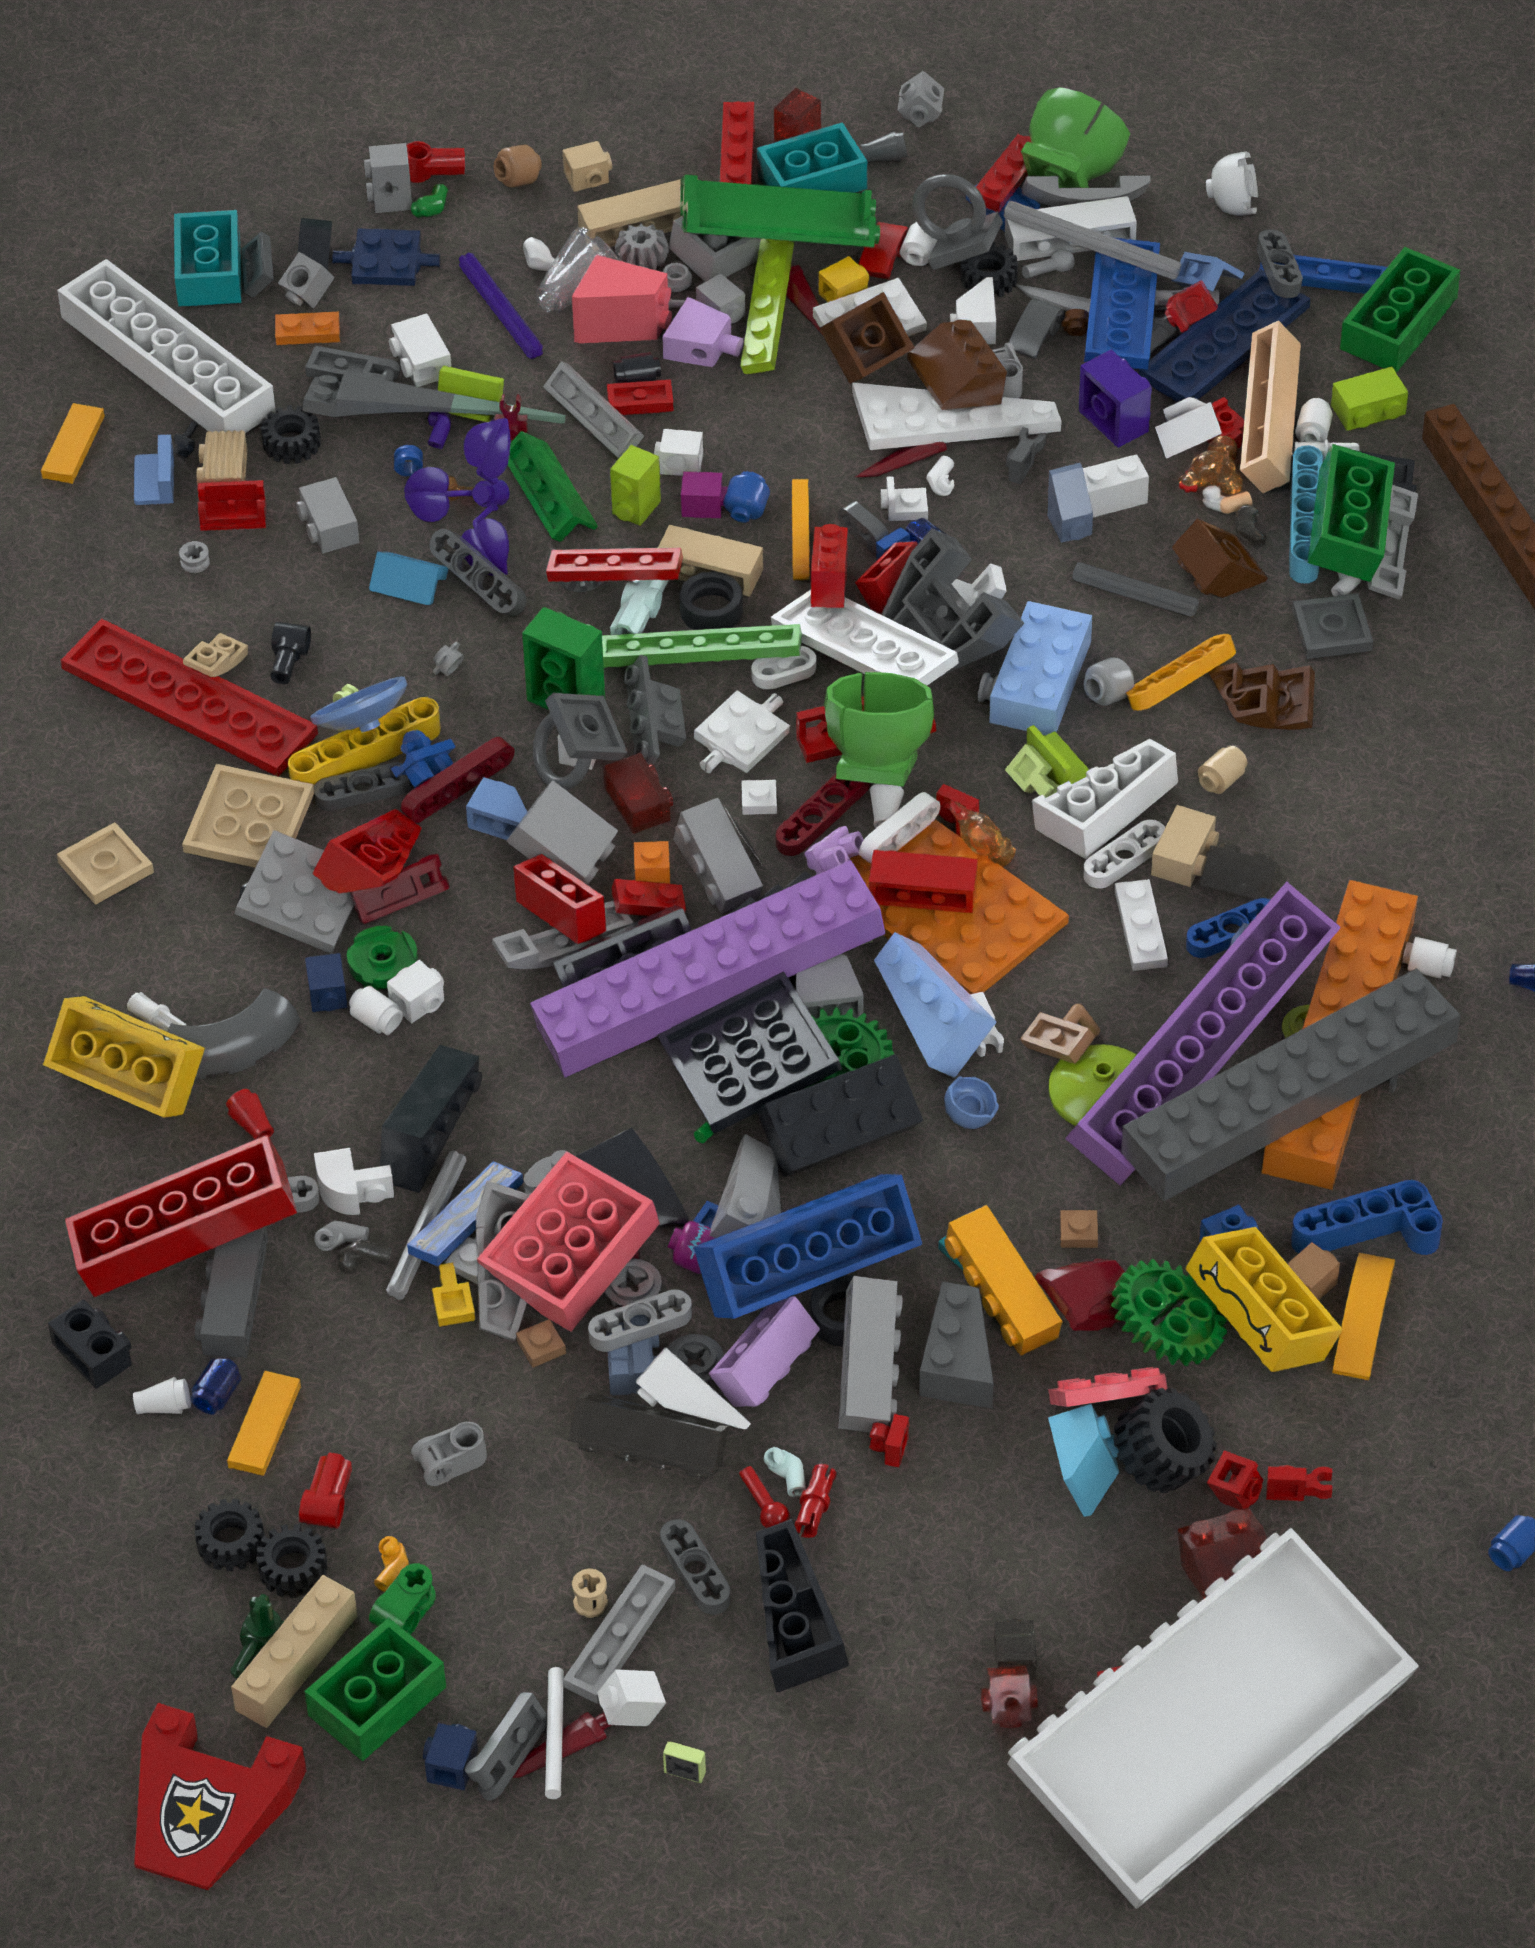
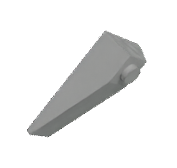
M488 1180L486 1181L476 1213L477 1258L530 1194ZM477 1261L479 1330L515 1341L527 1302Z

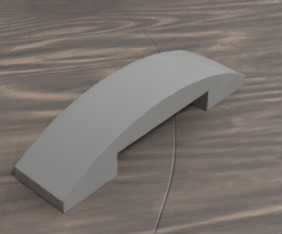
M1027 176L1022 186V194L1051 207L1128 196L1129 201L1145 193L1151 179L1150 176H1119L1114 188H1059L1058 176Z
M1392 485L1385 554L1371 582H1368L1369 590L1399 600L1401 599L1406 570L1403 569L1409 526L1415 518L1418 493Z
M613 900L604 903L606 932L593 937L587 942L577 944L553 928L528 936L526 931L521 929L493 938L492 944L508 968H544L554 966L553 961L631 925L633 921L628 914L616 913Z

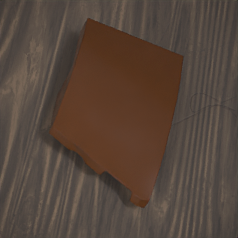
M1238 663L1217 666L1208 672L1237 722L1269 729L1301 730L1313 727L1315 672L1310 665L1278 671L1274 664L1242 670Z

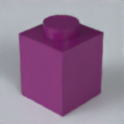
M683 471L681 488L682 517L721 518L724 497L728 486H723L722 473Z

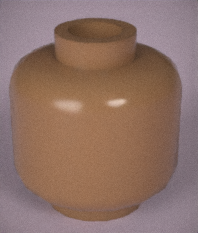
M517 145L503 148L498 153L493 167L495 176L507 187H519L532 184L537 180L542 163L540 156L533 148L528 145Z

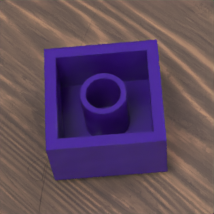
M1112 349L1080 365L1079 412L1118 448L1149 432L1152 388L1146 378L1141 377L1130 367L1125 359H1121Z

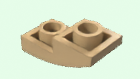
M219 633L209 644L201 641L183 659V664L210 677H216L238 665L248 655V645Z

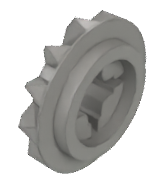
M631 1259L604 1291V1295L611 1300L613 1306H625L652 1297L661 1291L662 1281L660 1273L647 1261ZM627 1277L635 1285H638V1292H634L630 1287H626Z

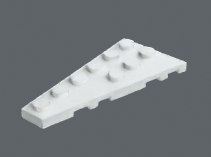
M852 383L853 397L870 450L927 445L942 441L949 443L1019 436L1022 427L1029 429V435L1061 432V418L1055 402L1003 397L1002 404L941 410L931 393L925 389Z

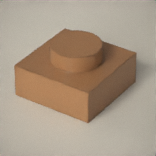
M1097 1210L1060 1211L1061 1248H1098Z
M550 1319L516 1333L517 1342L532 1368L566 1354V1346Z

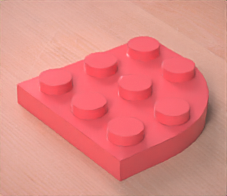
M1146 1367L1131 1370L1132 1377H1128V1374H1116V1372L1094 1375V1383H1091V1379L1085 1380L1080 1378L1057 1381L1058 1388L1048 1389L1050 1403L1052 1405L1070 1407L1151 1393V1389L1164 1388L1166 1390V1376L1164 1373H1160L1159 1368Z

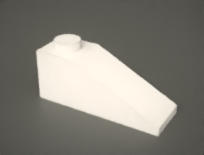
M666 1347L636 1380V1383L641 1386L637 1393L652 1407L659 1402L664 1408L742 1429H747L751 1424Z

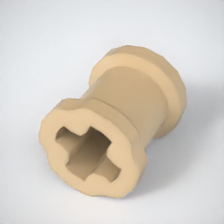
M596 1569L581 1570L573 1577L572 1581L573 1592L576 1595L573 1600L574 1609L579 1615L588 1618L598 1617L604 1613L608 1605L607 1595L605 1594L607 1588L606 1578ZM585 1579H587V1587H584ZM593 1600H596L595 1608H593Z

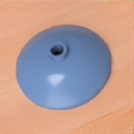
M405 677L392 678L332 702L310 716L312 723L321 728L337 731L351 730L358 727L361 733L372 730L380 725L378 719L396 706L406 690Z

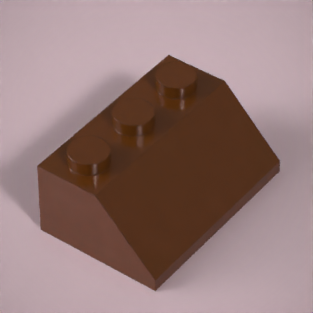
M959 319L954 322L941 323L920 341L913 350L907 353V360L941 410L1002 404L1007 371L971 320Z

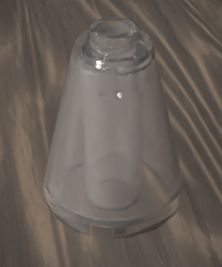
M578 227L570 234L536 289L538 297L536 302L545 312L550 313L553 311L554 313H559L572 305V295L596 255L618 260L612 249L600 237L596 236L592 239L586 235L589 231L588 229Z

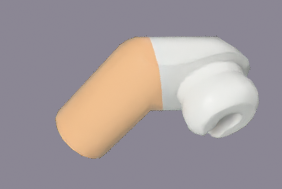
M1208 486L1203 490L1204 499L1202 501L1205 506L1225 514L1252 506V498L1248 491L1226 497L1221 495V490L1217 486Z

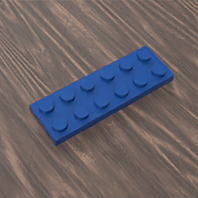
M1116 238L1159 254L1160 243ZM1095 252L1084 362H1088L1112 349L1121 359H1125L1132 369H1148L1157 282L1156 273Z

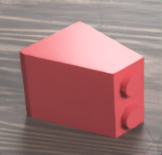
M596 255L572 295L574 342L599 343L657 340L662 330L668 329L672 320V311H669L668 305L671 297V288L668 287L667 273Z

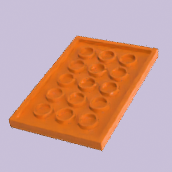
M936 819L896 852L926 853L978 859L977 888L973 913L879 905L885 929L883 936L890 939L894 932L921 944L969 994L984 993L1069 922V915ZM860 855L851 857L850 860L869 889L871 864Z

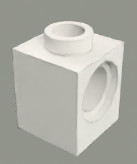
M664 429L662 441L656 442L654 454L659 456L660 474L683 476V471L700 472L703 458V432Z

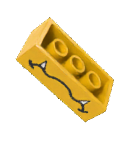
M82 996L64 998L43 1065L166 1118L183 1115L205 1048Z
M1256 1227L1203 1237L1185 1268L1196 1281V1284L1217 1306L1219 1312L1227 1318L1238 1331L1240 1337L1248 1343L1271 1372L1324 1361L1343 1330Z

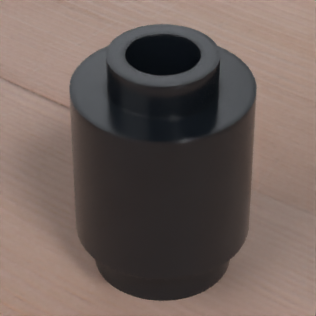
M651 352L621 356L620 360L613 361L616 383L656 381V377H661L659 358H653Z

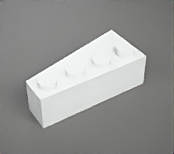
M1148 739L1114 757L1112 764L1100 768L1096 766L1087 771L1086 777L1078 782L1071 784L1068 781L1058 786L1055 794L1047 798L1041 795L1033 799L1035 829L1084 859L1089 858L1178 783L1176 753Z

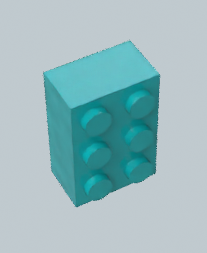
M842 122L758 147L757 176L764 186L855 193L867 189V160Z
M237 210L174 214V274L178 307L242 303L241 244Z

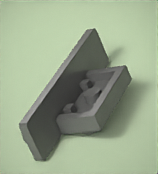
M640 655L633 665L627 667L624 674V683L627 686V707L630 710L631 718L630 732L633 734L634 742L633 757L636 759L637 773L645 775L660 755L658 741L679 747L686 740L680 689L650 680L647 656Z

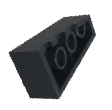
M439 1045L382 1125L380 1166L390 1165L394 1186L420 1193L472 1093H476L481 1085L482 1072L479 1071V1056Z
M792 1519L756 1532L770 1657L769 1663L776 1693L848 1667L849 1663L844 1643Z

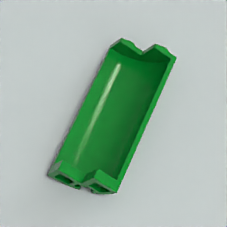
M686 174L680 180V216H683L681 226L684 233L874 248V244L879 243L880 225H875L876 199H871V190H864L862 193L702 181L697 180L698 175Z

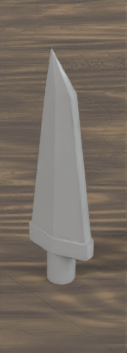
M1016 285L1027 297L1032 299L1036 298L1065 311L1084 309L1089 312L1090 299L1031 286Z

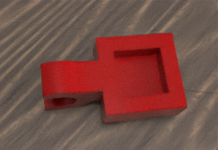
M1289 1465L1279 1467L1268 1466L1266 1500L1304 1501L1305 1496H1314L1320 1499L1331 1498L1332 1485H1323L1319 1482L1332 1480V1468L1318 1467L1306 1475V1468H1295Z

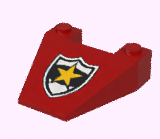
M157 1703L142 1734L134 1865L135 1868L209 1890L292 1803L306 1773L303 1747L266 1736L252 1767L248 1768L193 1751L192 1749L198 1739L194 1714Z

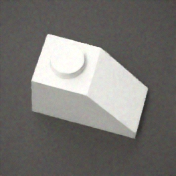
M986 277L957 299L956 314H950V322L959 319L971 320L987 344H996L993 277Z

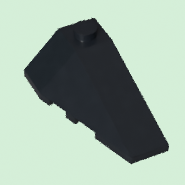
M674 905L569 953L552 963L564 988L692 930L683 908Z

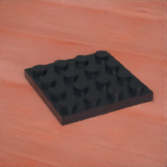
M784 971L657 1035L662 1047L713 1134L757 1113V1110L768 1102L800 1091L842 1070L839 1059Z

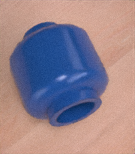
M748 471L742 472L730 479L723 505L730 513V516L738 522L746 523L749 519H758L764 513L770 489L761 475Z

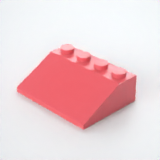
M566 1151L481 1253L477 1261L540 1314L572 1332L654 1232L660 1222L651 1199Z

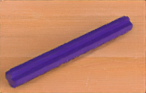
M468 252L466 255H461L459 257V267L529 359H534L537 356L540 357L543 354V345L472 253Z

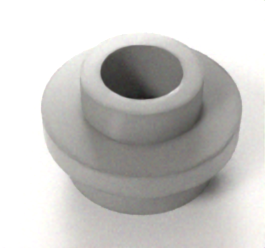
M671 263L663 270L664 273H667L668 287L671 288L672 292L686 290L692 283L690 271L681 263Z

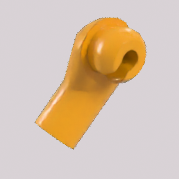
M393 1536L383 1538L378 1546L380 1553H382L381 1557L385 1569L374 1580V1584L383 1592L388 1589L400 1571L409 1565L403 1544L398 1542Z

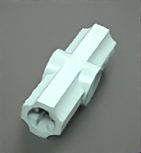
M635 580L634 582H627L621 598V607L610 627L611 635L642 633L649 618L654 619L661 606L662 592L669 580Z

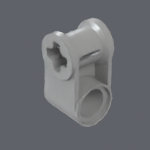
M1009 342L1005 343L1004 347L993 349L992 351L1007 371L1003 397L1020 398L1023 391V367L1016 356L1014 346Z
M467 1421L436 1435L424 1437L411 1449L414 1460L421 1463L425 1471L424 1479L430 1486H438L456 1476L482 1466L487 1458L482 1428L474 1422Z

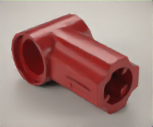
M414 141L406 145L410 181L413 183L424 182L431 175L465 174L464 148H431L422 141Z
M336 1453L320 1456L310 1490L305 1489L301 1498L299 1508L300 1523L336 1529L340 1527L345 1505L344 1494L352 1472L351 1461Z

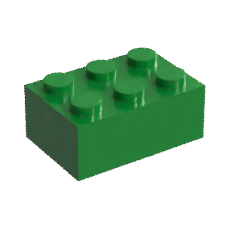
M543 607L522 632L527 701L548 709L545 700L552 693L604 696L605 698L602 631L592 625L567 617L561 612H555Z
M387 1618L305 1690L308 1716L363 1762L446 1688L444 1662L393 1620Z

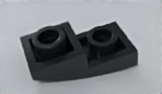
M301 218L298 252L316 261L328 270L332 221Z

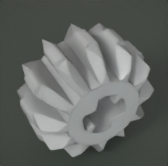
M642 223L639 227L628 225L627 231L619 232V237L615 244V254L618 261L656 270L657 266H664L667 253H669V246L663 230H656L654 224L648 227L643 226Z

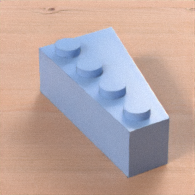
M894 932L874 961L928 1066L954 1078L996 1024V1021L921 944Z

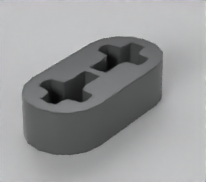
M856 501L849 503L838 511L841 525L848 527V532L872 553H876V542L889 535L882 522Z

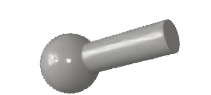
M1059 249L1051 255L1050 259L1023 266L1022 275L1025 278H1030L1055 270L1061 272L1068 271L1074 267L1075 259L1070 251Z

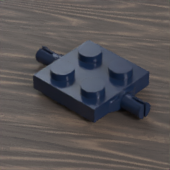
M358 229L356 244L352 251L333 250L332 258L333 264L346 263L352 265V284L415 286L416 275L421 266L440 267V253H421L420 230Z

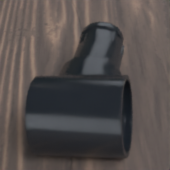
M283 622L275 623L271 641L272 651H274L276 656L270 674L273 682L279 684H288L290 682L295 662L300 659V655L308 654L311 644L310 626Z

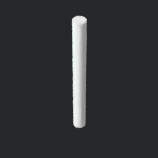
M559 1667L551 1668L548 1671L545 1796L549 1799H557L561 1796L564 1671Z

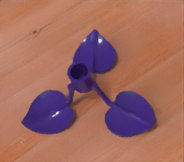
M501 418L474 426L467 433L464 440V455L467 462L472 466L478 467L476 473L485 481L478 482L473 490L448 491L449 477L447 473L436 467H426L419 469L409 477L404 493L405 499L413 513L419 519L426 522H436L446 516L449 510L448 497L473 496L474 501L478 505L487 507L473 520L474 529L466 530L462 537L501 572L507 575L509 553L507 531L497 520L485 519L492 511H497L498 506L505 504L510 495L508 485L503 480L497 478L505 471L510 455L509 423L507 418ZM466 556L465 560L468 562L470 566H472V556Z

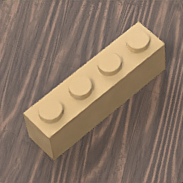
M680 180L578 205L579 230L590 252L615 246L619 232L627 231L628 225L639 227L642 223L643 226L648 227L654 224L656 230H663L664 233L671 232L673 221L682 217L680 216Z
M325 1575L320 1577L231 1686L235 1711L265 1728L272 1723L357 1618L355 1593Z

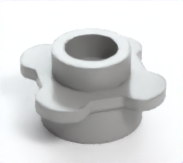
M458 642L453 643L450 648L445 645L436 653L433 659L436 663V667L433 670L435 675L441 671L446 676H449L462 663L464 655L457 650L460 646Z

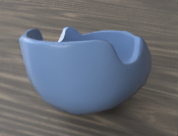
M959 1076L948 1087L944 1097L946 1113L954 1123L963 1128L976 1129L983 1127L992 1120L999 1108L993 1089L987 1082L976 1077Z

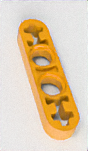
M792 479L793 580H809L808 479Z
M1220 634L1207 639L1134 684V687L1126 692L1131 708L1137 711L1148 709L1236 654V649L1231 635Z

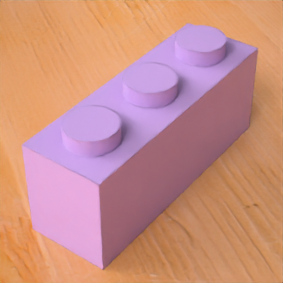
M796 1296L770 1304L760 1312L709 1375L734 1407L758 1406L768 1398V1391L772 1386L789 1373L790 1365L798 1355L809 1349L812 1344L811 1340L820 1328Z

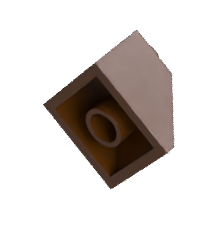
M1198 518L1172 546V549L1179 557L1177 560L1178 564L1196 579L1194 585L1205 595L1211 593L1224 598L1266 582L1268 579L1267 575L1236 535Z

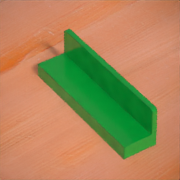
M521 431L510 443L508 467L551 538L561 542L578 523L595 530L598 527L597 523L548 443Z

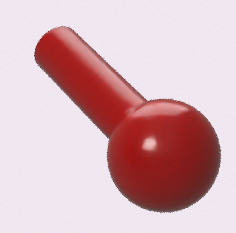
M748 1466L740 1471L741 1479L761 1508L760 1521L765 1528L790 1520L788 1508L780 1502H774L752 1466Z

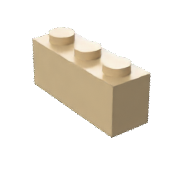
M669 525L658 548L682 549L683 561L678 579L687 581L690 577L701 572L714 571L725 573L738 582L741 586L742 595L748 597L751 596L763 571V547L688 528Z

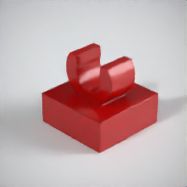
M894 1414L891 1427L883 1423H873L870 1432V1438L872 1439L869 1448L877 1452H885V1465L900 1467L909 1439V1417Z

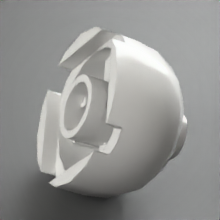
M1247 151L1233 153L1220 159L1212 170V179L1206 180L1208 197L1214 198L1216 205L1223 212L1234 216L1251 215L1257 212V207L1250 208L1251 196L1258 198L1254 165H1247L1245 158L1251 157Z

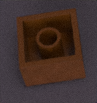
M884 292L819 328L850 384L915 348Z

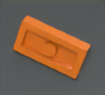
M339 312L275 315L276 345L340 342Z

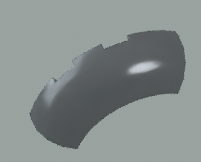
M263 988L260 995L250 1006L231 1018L199 1026L171 1023L167 1032L205 1048L195 1079H206V1075L228 1072L230 1075L256 1065V1060L271 1051L276 1052L287 1042L299 1025L300 1018L295 1007L286 998L277 992Z

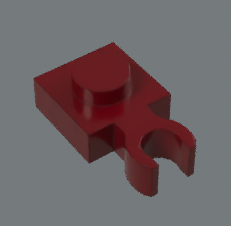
M502 394L499 408L503 414H495L494 420L508 419L510 443L521 431L528 434V415H518L522 402L519 394H517L516 404L513 406L505 403V394Z

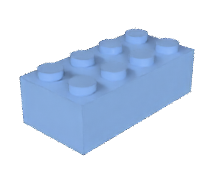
M1027 601L1021 617L1024 624L1012 639L990 695L989 723L1027 731L1028 727L1034 725L1042 735H1047L1054 731L1057 733L1091 644L1092 615Z

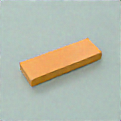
M72 404L41 469L42 478L74 483L105 417L103 408Z
M264 1371L227 1459L228 1468L264 1476L300 1390L301 1383L299 1378Z

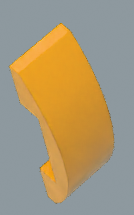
M1364 1253L1358 1254L1341 1326L1343 1330L1339 1335L1332 1373L1365 1380L1370 1379L1395 1259Z

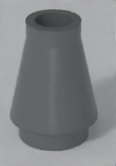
M895 131L871 142L861 144L862 152L867 162L901 161L900 158L908 156L903 132L895 134Z

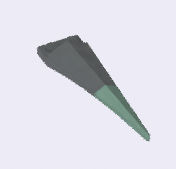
M348 373L343 374L342 381H338L336 377L330 375L315 376L304 397L302 411L331 417L395 412L503 414L499 408L500 402ZM521 407L518 415H528V419L561 424L565 423L566 417L563 414Z

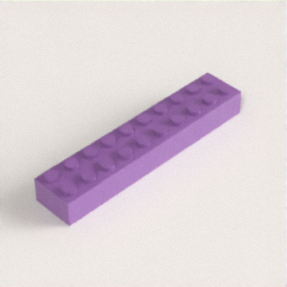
M849 860L531 1002L537 1028L563 1076H570L657 1037L658 1034L783 971L787 977L793 976L798 972L884 935L885 929L881 909L854 864Z
M1286 881L1065 1139L1121 1186L1135 1170L1121 1153L1123 1126L1213 1078L1341 927Z

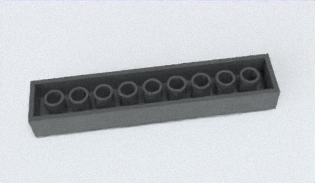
M1416 968L1125 1124L1122 1131L1121 1153L1159 1197L1166 1201L1456 1043L1461 1015Z

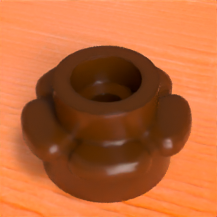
M1084 309L1068 310L1061 322L1064 331H1067L1071 336L1085 335L1088 327L1089 312Z

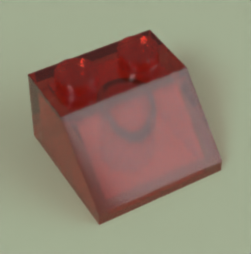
M1249 1507L1233 1510L1228 1514L1208 1520L1196 1521L1191 1525L1177 1529L1181 1565L1203 1598L1207 1597L1204 1593L1206 1589L1217 1579L1222 1577L1226 1581L1235 1573L1232 1569L1245 1556L1250 1555L1253 1559L1262 1551L1259 1547L1267 1539L1262 1525Z

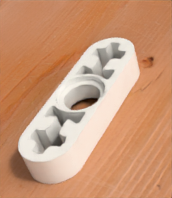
M926 792L918 794L864 839L859 849V855L871 864L873 850L898 851L934 821L940 810V802Z
M1156 820L1142 821L1100 849L1084 863L1085 882L1093 888H1106L1152 857L1165 826ZM1120 850H1128L1134 856L1129 859H1122L1116 853Z

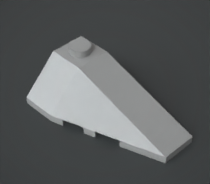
M746 1134L741 1139L711 1226L709 1236L714 1238L781 1213L778 1164L772 1148Z

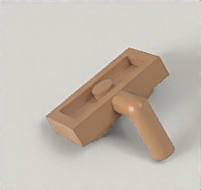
M1074 1004L1063 1019L1040 1012L1020 1040L1029 1049L1076 1064L1094 1038L1099 1035L1100 1028L1083 1005Z

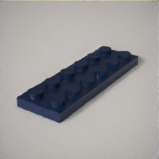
M1260 269L1221 301L1216 311L1198 320L1187 331L1149 360L1148 369H1139L1138 374L1146 378L1151 387L1176 402L1189 397L1199 400L1250 357L1253 332L1278 320L1286 328L1310 308V298L1302 293L1293 298H1283L1276 295L1272 291L1265 271Z

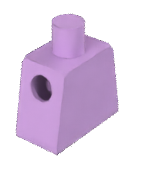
M687 297L663 335V358L713 367L722 353L738 357L742 351L744 341L743 338L731 335V318L729 315Z

